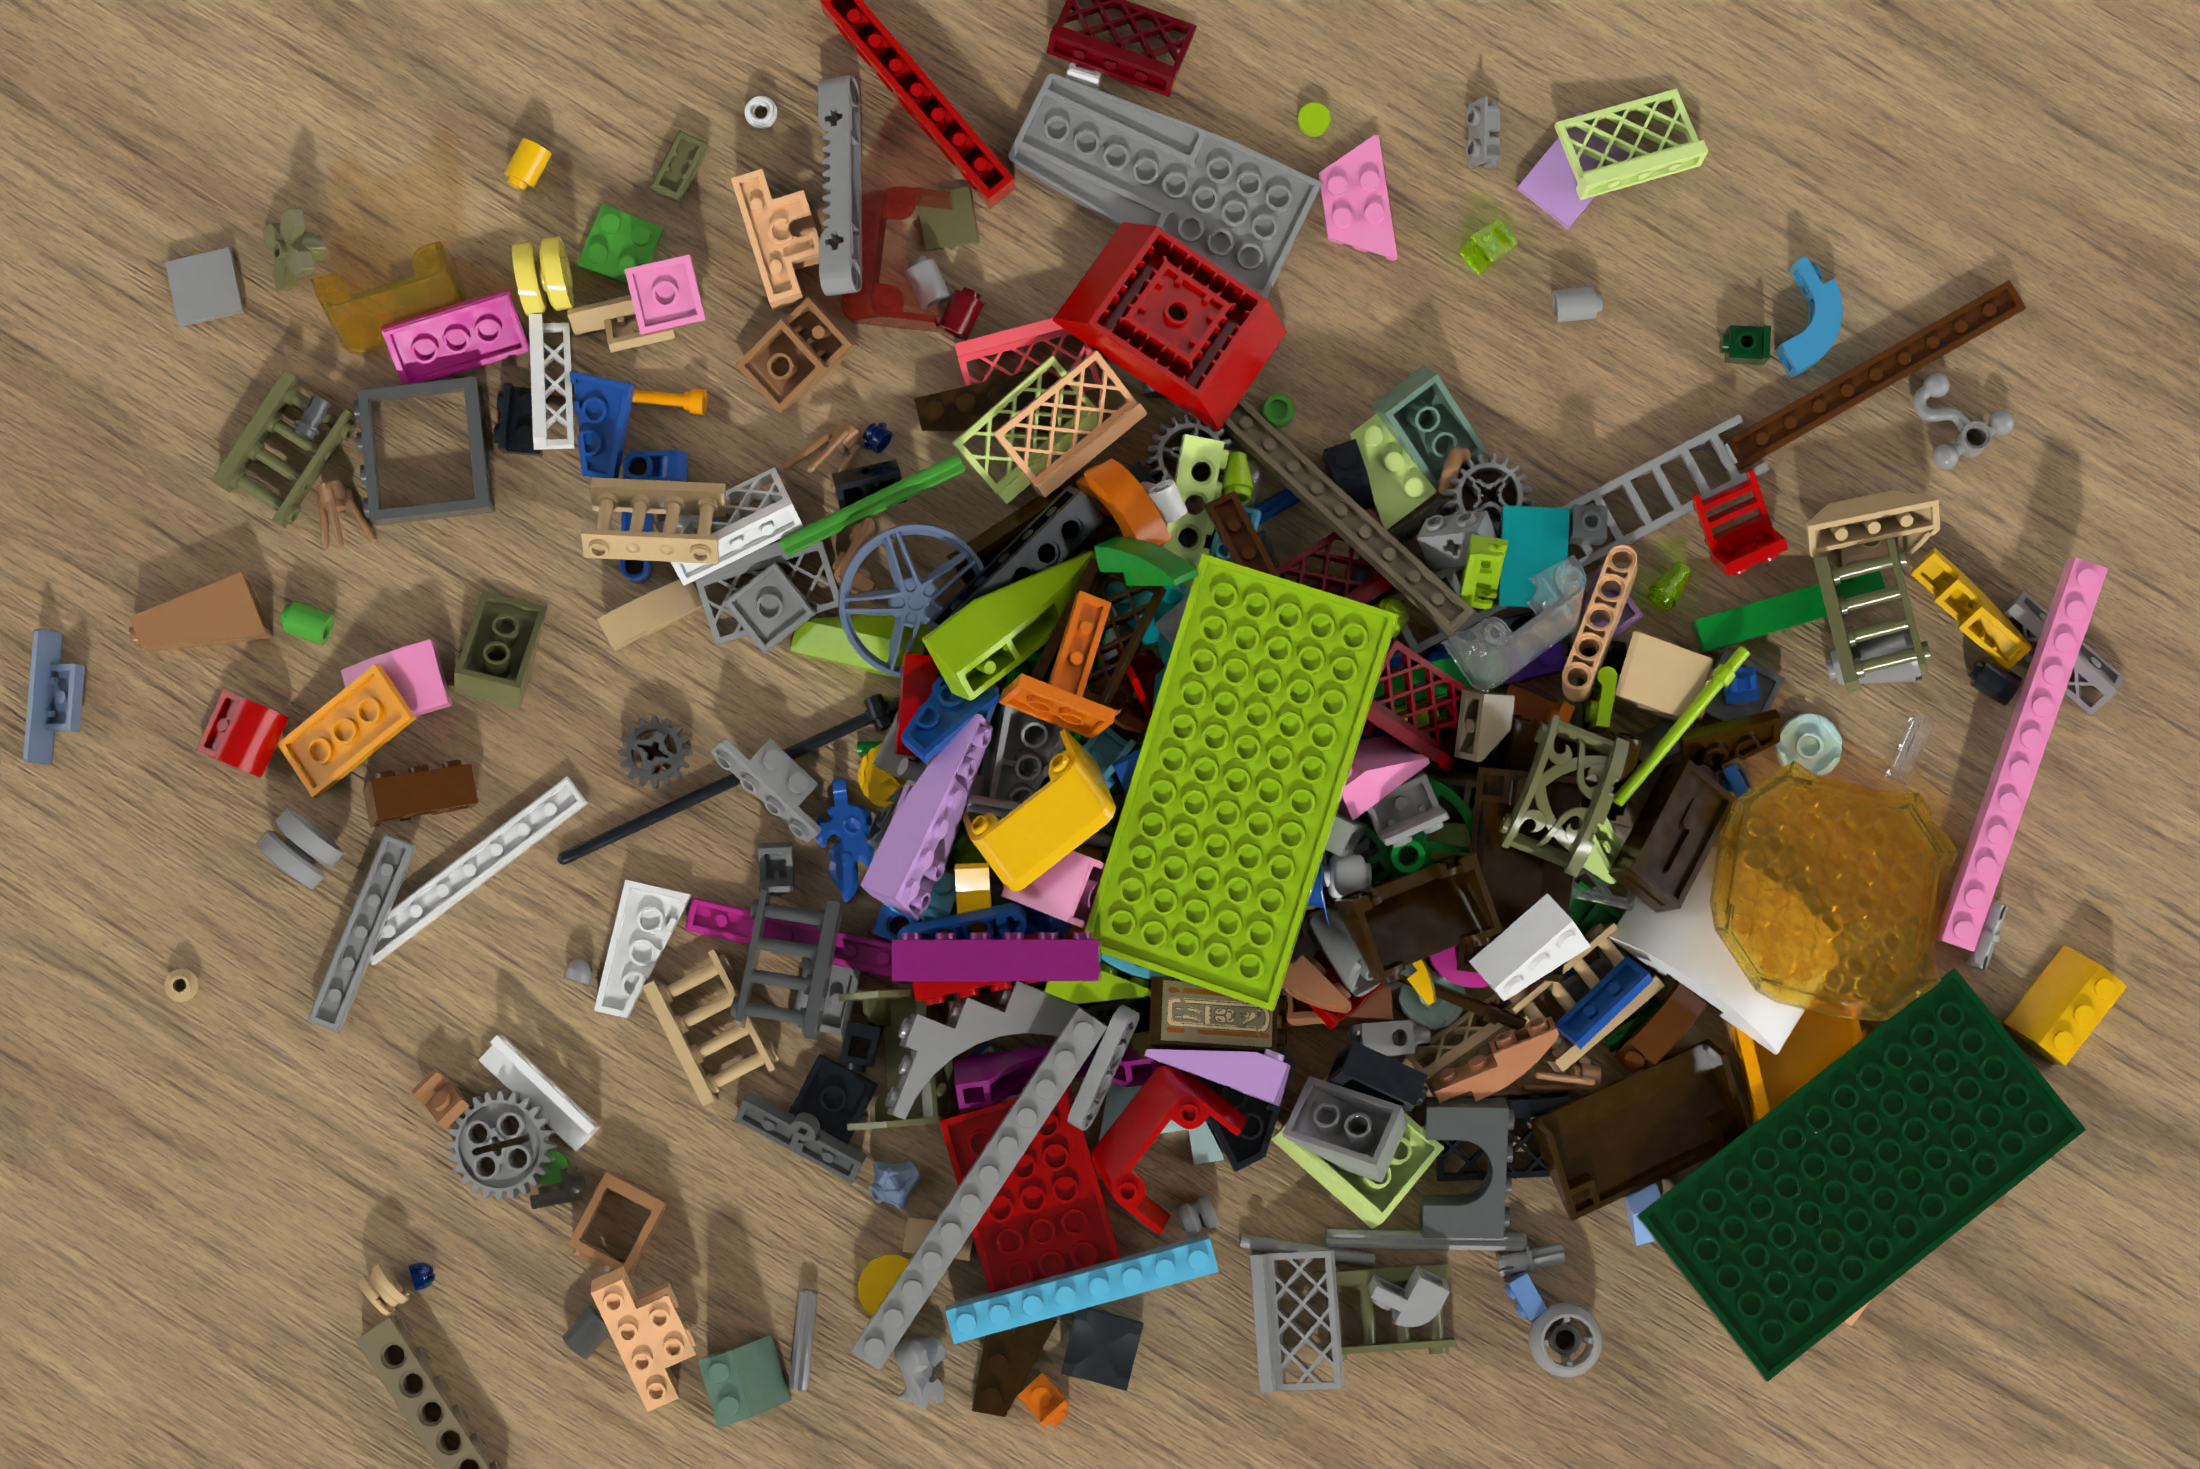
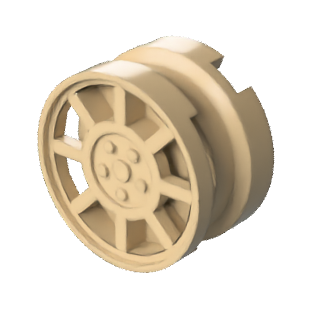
M380 1262L372 1268V1273L368 1277L364 1275L357 1281L368 1300L387 1317L396 1310L395 1306L397 1304H404L410 1299L404 1285L401 1282L399 1283L395 1278V1274Z

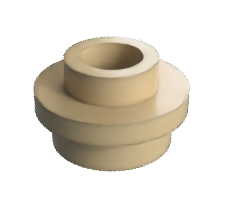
M176 969L165 980V992L173 1001H190L199 990V980L188 969ZM180 979L186 982V988L182 992L176 989V983Z

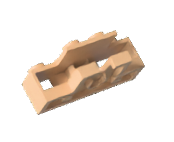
M763 169L731 178L772 310L776 311L802 303L804 298L795 271L819 264L820 240L804 190L772 199Z
M624 1267L593 1279L591 1295L647 1412L679 1399V1383L671 1366L696 1355L694 1349L696 1339L688 1322H681L675 1309L678 1308V1301L669 1282L637 1296Z

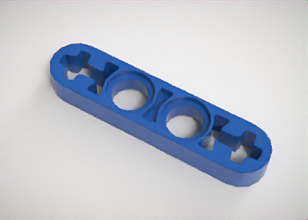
M1002 904L909 924L899 930L897 939H901V933H922V939H928L926 934L930 933V939H935V933L941 929H949L956 933V939H969V933H974L969 929V926L974 922H982L987 925L988 928L985 932L990 933V939H1003L1004 932H1025L1027 927L1026 912L1018 904ZM1013 917L1016 924L1010 925L1006 918ZM993 919H996L997 929H993Z

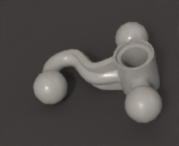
M1935 372L1929 374L1925 378L1923 386L1916 391L1913 398V408L1916 414L1925 421L1939 422L1950 420L1960 433L1956 438L1955 444L1939 445L1933 452L1934 464L1940 469L1947 470L1953 468L1958 463L1960 455L1966 458L1979 456L1990 444L1994 434L2001 436L2009 434L2014 428L2015 420L2013 415L2006 410L1994 411L1990 415L1988 423L1985 424L1981 421L1970 422L1960 410L1953 407L1929 408L1926 404L1929 397H1943L1949 390L1948 378L1942 373ZM1966 434L1977 435L1981 445L1974 446L1967 441Z

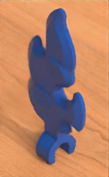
M846 779L832 780L835 805L828 807L826 810L830 815L828 820H824L822 817L817 818L816 823L822 828V831L816 836L818 844L824 848L826 847L827 839L831 835L836 834L839 837L840 841L829 850V872L832 880L842 893V900L848 902L854 896L858 887L855 863L860 860L864 866H869L873 858L874 848L866 843L868 842L866 835L872 824V817L866 807L859 804H848Z

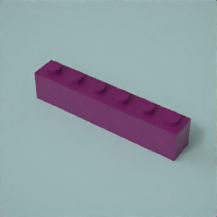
M989 932L969 933V939H956V933H935V939H922V933H901V939L892 940V981L1101 980V939H1093V932H1072V939H1058V932H1038V939H1024V932H1004L1003 939H990Z

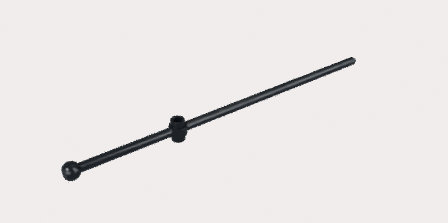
M882 694L873 695L863 701L867 709L864 713L783 751L794 760L867 725H874L877 732L887 730L893 721L892 715L898 711L899 697L885 701ZM732 773L558 854L557 860L563 865L573 862L740 785V780Z

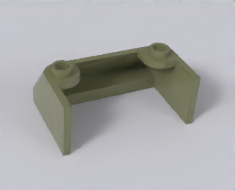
M913 989L839 994V1001L863 1000V1014L866 1021L872 1026H883L887 1093L878 1094L871 1101V1122L847 1124L848 1131L940 1124L939 1120L954 1116L955 1095L952 1059L932 1076L917 1095L905 1120L888 1115L889 1107L885 1105L891 1088L893 1086L897 1088L902 1076L898 1074L900 1063L905 1055L909 1056L911 1050L899 1046L902 1038L898 1037V1033L905 1018L910 1019L911 1014H919L950 1026L946 995H944L946 1002L926 1006L925 1000H915Z

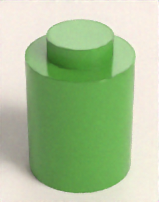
M294 601L291 606L286 605L280 617V624H283V631L288 634L324 645L334 625V614Z

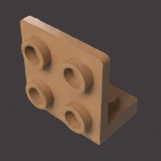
M866 518L863 524L860 522L856 524L849 537L852 543L846 553L841 551L836 558L832 569L835 570L834 577L838 585L841 584L843 574L851 558L864 543L874 537L877 530L873 520ZM859 567L852 580L850 592L860 594L867 591H877L878 588L875 583L876 581L873 579L874 576ZM875 599L867 601L873 604Z

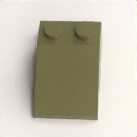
M482 591L454 672L455 693L520 709L529 683L547 606Z

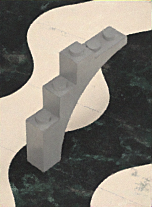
M1011 981L1012 988L1003 989L999 993L997 1003L1000 1004L999 1010L966 997L960 998L959 1002L955 1001L948 1014V1020L951 1021L950 1026L919 1014H911L910 1019L905 1018L898 1033V1037L902 1038L899 1046L911 1050L909 1056L905 1055L898 1069V1074L902 1075L897 1088L893 1086L887 1096L885 1103L889 1107L887 1114L905 1120L917 1095L932 1076L952 1058L976 1044L1000 1036L1022 1033L1046 1034L1057 1038L1078 1005L1019 981Z

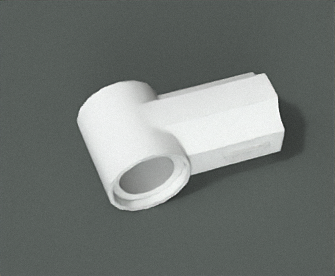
M1164 480L1157 484L1146 481L1140 483L1155 504L1165 524L1176 521L1187 513V508L1174 480Z

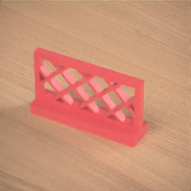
M1053 318L954 344L965 386L972 385L971 381L976 384L986 382L994 368L1008 376L1016 375L1026 359L1040 366L1042 363L1028 356L1036 343L1044 342L1053 347L1054 351L1051 356L1055 357L1057 351L1075 360L1070 370L1082 361L1080 358L1084 351L1086 356L1093 352L1092 347L1083 342L1084 346L1077 357L1062 349L1060 346L1066 336L1071 333L1053 322ZM1061 337L1057 345L1049 341ZM1030 345L1026 353L1017 349ZM1012 350L1023 357L1014 374L996 364L1003 352ZM998 354L993 362L985 358L990 355ZM981 359L991 365L982 382L969 375L966 362ZM1094 361L1087 367L1090 369L1093 379L1091 384L1101 385L1096 362ZM1050 368L1047 370V372L1059 378L1057 372ZM1083 386V392L1099 389ZM1064 394V395H1063V398L1069 397V396H1072V395H1070V394Z

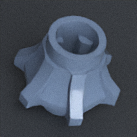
M910 1160L894 1164L878 1161L873 1164L875 1175L873 1177V1184L869 1186L873 1199L877 1203L884 1201L893 1204L899 1211L905 1208L909 1194L916 1185L921 1183V1177L915 1165Z

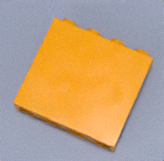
M1852 992L1811 1000L1776 1055L1729 1023L1753 1124L1867 1036L1865 1030L1861 1031L1858 1019L1862 1017L1860 1002L1857 997L1853 998Z

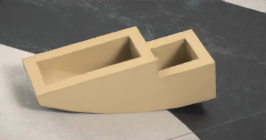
M679 579L597 618V621L611 647L617 651L645 635L648 637L703 607L694 583L691 582L683 586Z

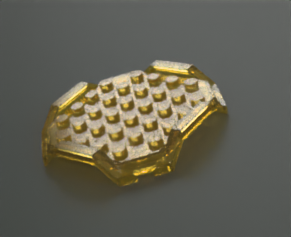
M1792 761L1734 799L1719 837L1709 902L1715 931L1755 991L1776 1003L1829 1016L1885 1021L1905 1008L1914 999L1941 983L1934 955L1941 898L1944 885L1959 852L1946 832L1941 833L1930 817L1933 813L1919 792L1874 790L1815 775L1796 761Z

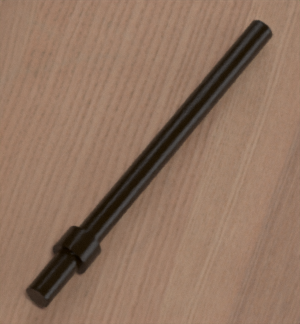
M1402 975V978L1396 980L1413 987L1407 980L1408 976ZM1433 982L1437 998L1484 1017V1021L1494 1025L1498 1022L1515 1030L1525 1027L1526 1019L1502 1010L1503 1006L1491 1001L1490 1004H1487Z

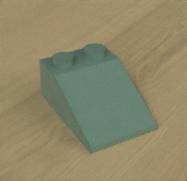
M1423 365L1371 405L1377 416L1435 489L1438 488L1448 452L1453 447L1459 446L1460 449H1469L1472 461L1476 459L1477 454H1483L1487 451L1439 375Z

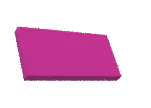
M509 288L381 327L383 337L402 385L431 382L530 351V344Z

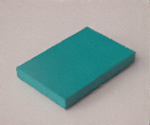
M1502 506L1500 539L1508 540V546L1498 584L1497 606L1565 609L1570 509Z

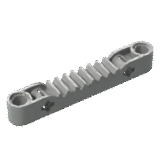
M850 74L821 79L818 83V121L820 127L826 132V134L822 135V139L828 144L822 148V151L828 156L822 160V163L828 169L822 172V176L828 181L822 185V188L828 193L823 197V201L828 205V207L823 209V214L829 219L823 222V226L826 229L821 234L819 240V278L821 288L826 296L855 293L861 291L862 288L861 96L858 81L855 75Z

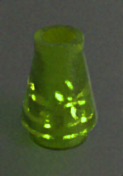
M1675 562L1667 572L1648 587L1649 593L1646 595L1648 601L1659 610L1665 612L1671 607H1676L1687 580L1692 574L1691 569L1682 562Z

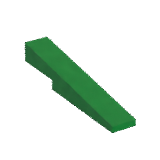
M1880 571L1842 580V584L1836 585L1838 597L1845 596V599L1885 588ZM1816 584L1699 618L1690 624L1700 654H1705L1828 616L1820 584Z

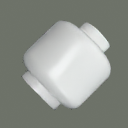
M1333 855L1329 859L1328 866H1322L1323 887H1328L1329 894L1333 898H1340L1371 885V864L1365 863L1361 855L1342 857Z

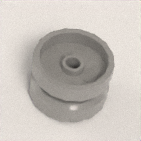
M286 807L277 817L276 823L288 839L276 831L266 830L256 842V845L283 872L306 887L315 890L325 878L323 869L313 858L326 866L334 867L345 853L318 827L293 809Z

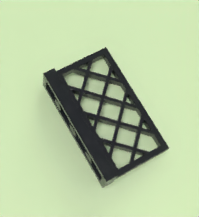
M1567 1092L1505 1094L1486 1097L1505 1098L1509 1109L1514 1110V1119L1525 1118L1529 1123L1530 1117L1540 1116L1571 1101V1097ZM1460 1096L1458 1098H1474V1096ZM1532 1127L1520 1140L1508 1130V1136L1516 1142L1513 1146V1155L1521 1147L1533 1158L1525 1169H1515L1507 1162V1167L1510 1170H1506V1174H1510L1511 1178L1551 1177L1545 1163L1541 1161V1154L1539 1153L1536 1156L1524 1145L1533 1134ZM1437 1140L1442 1146L1443 1141L1449 1146L1436 1157L1437 1182L1484 1179L1487 1171H1482L1474 1164L1484 1152L1481 1147L1469 1159L1457 1148L1462 1140H1454L1453 1143L1449 1140ZM1454 1150L1466 1163L1458 1172L1444 1173V1159ZM1538 1163L1543 1167L1533 1169ZM1470 1166L1476 1170L1466 1172Z

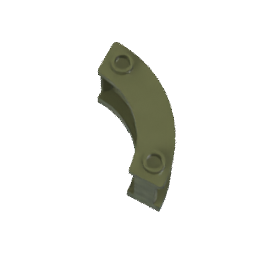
M1553 713L1548 723H1541L1538 728L1535 742L1539 744L1529 775L1512 813H1506L1499 828V832L1503 833L1501 846L1507 849L1511 846L1565 867L1564 873L1577 877L1595 844L1593 837L1594 833L1598 830L1597 825L1598 823L1604 825L1614 797L1609 794L1613 792V785L1616 780L1621 779L1630 742L1618 737L1615 741L1609 740L1559 720L1560 716ZM1558 736L1577 744V757L1572 758L1570 747L1564 743L1563 753L1557 754L1554 750L1555 737ZM1585 748L1596 751L1606 756H1585ZM1548 759L1555 764L1544 771ZM1584 768H1588L1587 777L1592 774L1596 775L1597 783L1595 786L1588 787L1586 785ZM1576 770L1577 785L1582 794L1591 800L1589 808H1571L1562 813L1556 820L1548 802L1546 786L1558 777ZM1533 797L1538 810H1528ZM1572 816L1580 818L1581 824L1575 830L1571 828V823H1568L1564 829L1561 827ZM1532 819L1534 821V827L1529 832H1538L1544 826L1548 831L1540 840L1518 833L1525 820ZM1553 837L1568 852L1546 843Z

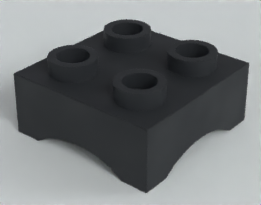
M1091 1308L1077 1310L1061 1374L1127 1391L1144 1323Z

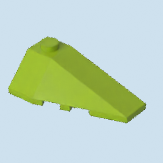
M893 615L850 616L854 630L864 646L876 657L887 663L895 617ZM840 616L810 618L795 630L790 652L901 680L899 677L886 674L874 668L859 656L844 633ZM925 624L920 625L910 654H927V648L922 638L929 634L931 630ZM904 626L895 666L900 667L912 629L910 627Z

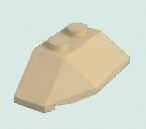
M1892 490L1829 503L1806 523L1808 554L1815 559L1827 556L1830 565H1837L1839 568L1890 554L1887 540L1893 538L1896 548L1903 547L1906 559H1908L1931 535L1934 536L1940 530L1939 499L1934 496Z

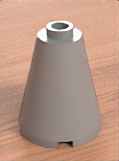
M1910 630L1857 642V646L1851 647L1854 659L1860 658L1862 661L1913 648L1914 645L1909 635ZM1834 650L1830 652L1831 659L1825 661L1830 680L1837 679L1839 685H1845L1837 652ZM1913 661L1866 673L1865 677L1860 678L1859 681L1860 684L1916 682L1922 680L1918 661Z
M1326 907L1330 926H1328L1324 908L1315 909L1307 919L1306 931L1348 992L1357 997L1368 994L1381 982L1373 979L1339 912Z

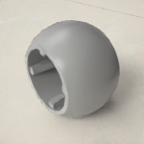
M1558 1303L1547 1307L1548 1310L1535 1318L1530 1327L1529 1348L1532 1357L1542 1370L1557 1377L1571 1378L1585 1373L1597 1362L1603 1346V1336L1596 1318L1585 1308L1573 1303ZM1570 1317L1576 1318L1582 1323L1586 1334H1579L1573 1326L1567 1324L1570 1322ZM1558 1320L1559 1323H1555L1550 1327L1554 1321ZM1561 1330H1568L1572 1338L1571 1343L1565 1348H1559L1555 1343L1556 1334ZM1581 1342L1586 1343L1584 1351L1577 1359L1572 1361L1570 1355L1579 1349ZM1545 1346H1549L1553 1351L1561 1354V1363L1549 1358Z

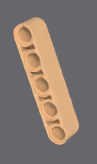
M1617 545L1609 551L1562 674V690L1566 698L1572 702L1585 701L1592 694L1597 681V672L1602 668L1635 581L1637 554L1628 545ZM1620 561H1625L1629 563L1630 566L1621 569L1617 568L1614 564ZM1608 590H1614L1619 595L1608 598L1603 593ZM1603 619L1608 624L1604 627H1596L1592 622ZM1590 648L1597 653L1594 656L1587 657L1580 652ZM1574 678H1582L1586 683L1582 686H1573L1569 681Z

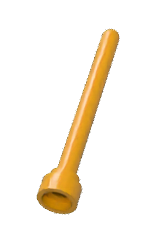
M562 383L560 386L565 390V383ZM572 384V397H575L574 385ZM692 388L691 391H685L684 394L634 389L632 402L683 407L684 411H689L691 415L704 416L707 406V390ZM556 390L552 393V395L562 396Z

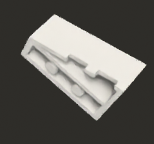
M1547 893L1469 962L1496 994L1505 1001L1591 946L1574 921Z

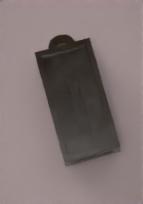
M1690 760L1665 765L1608 874L1656 913L1680 909L1737 798L1719 784L1718 775L1706 765L1696 766Z

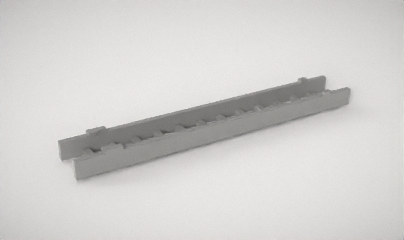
M1740 414L1560 507L1571 509L1574 504L1588 505L1592 502L1595 505L1606 506L1602 497L1623 487L1644 525L1623 536L1608 509L1607 528L1614 542L1596 551H1593L1591 545L1579 544L1585 557L1567 566V577L1606 557L1613 547L1621 544L1629 545L1694 511L1693 500L1681 505L1662 471L1661 466L1681 456L1702 494L1700 496L1701 500L1748 480L1746 472L1740 475L1734 464L1738 461L1728 443L1723 445L1719 438L1720 435L1732 430L1743 422ZM1709 441L1731 479L1713 490H1710L1690 453L1694 449L1698 451L1707 446ZM1766 462L1753 468L1756 478L1769 470ZM1651 471L1673 510L1652 521L1631 483ZM1464 566L1444 568L1434 573L1441 581L1447 579L1453 591L1459 596L1461 583L1456 573L1464 570ZM1401 592L1386 598L1389 600L1396 599L1401 603L1407 600ZM1497 603L1492 605V608L1484 609L1478 613L1471 607L1474 610L1472 616L1450 636L1445 634L1434 623L1438 634L1417 644L1407 623L1400 632L1409 649L1419 655L1509 607L1497 606Z

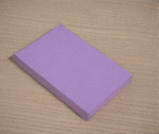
M1576 127L1567 129L1570 139L1583 144L1588 134L1587 132ZM1591 135L1586 146L1604 154L1609 143ZM1559 137L1517 187L1518 191L1567 230L1594 199V197L1583 200L1579 199L1576 191L1578 183ZM1612 145L1607 156L1620 162L1626 160L1630 153ZM1583 153L1579 158L1583 172L1597 168L1600 162Z

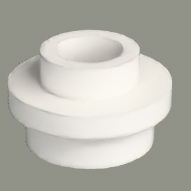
M756 96L746 104L745 118L756 129H766L772 126L777 119V107L766 96ZM765 109L767 110V115L764 118H758L755 116L757 110Z

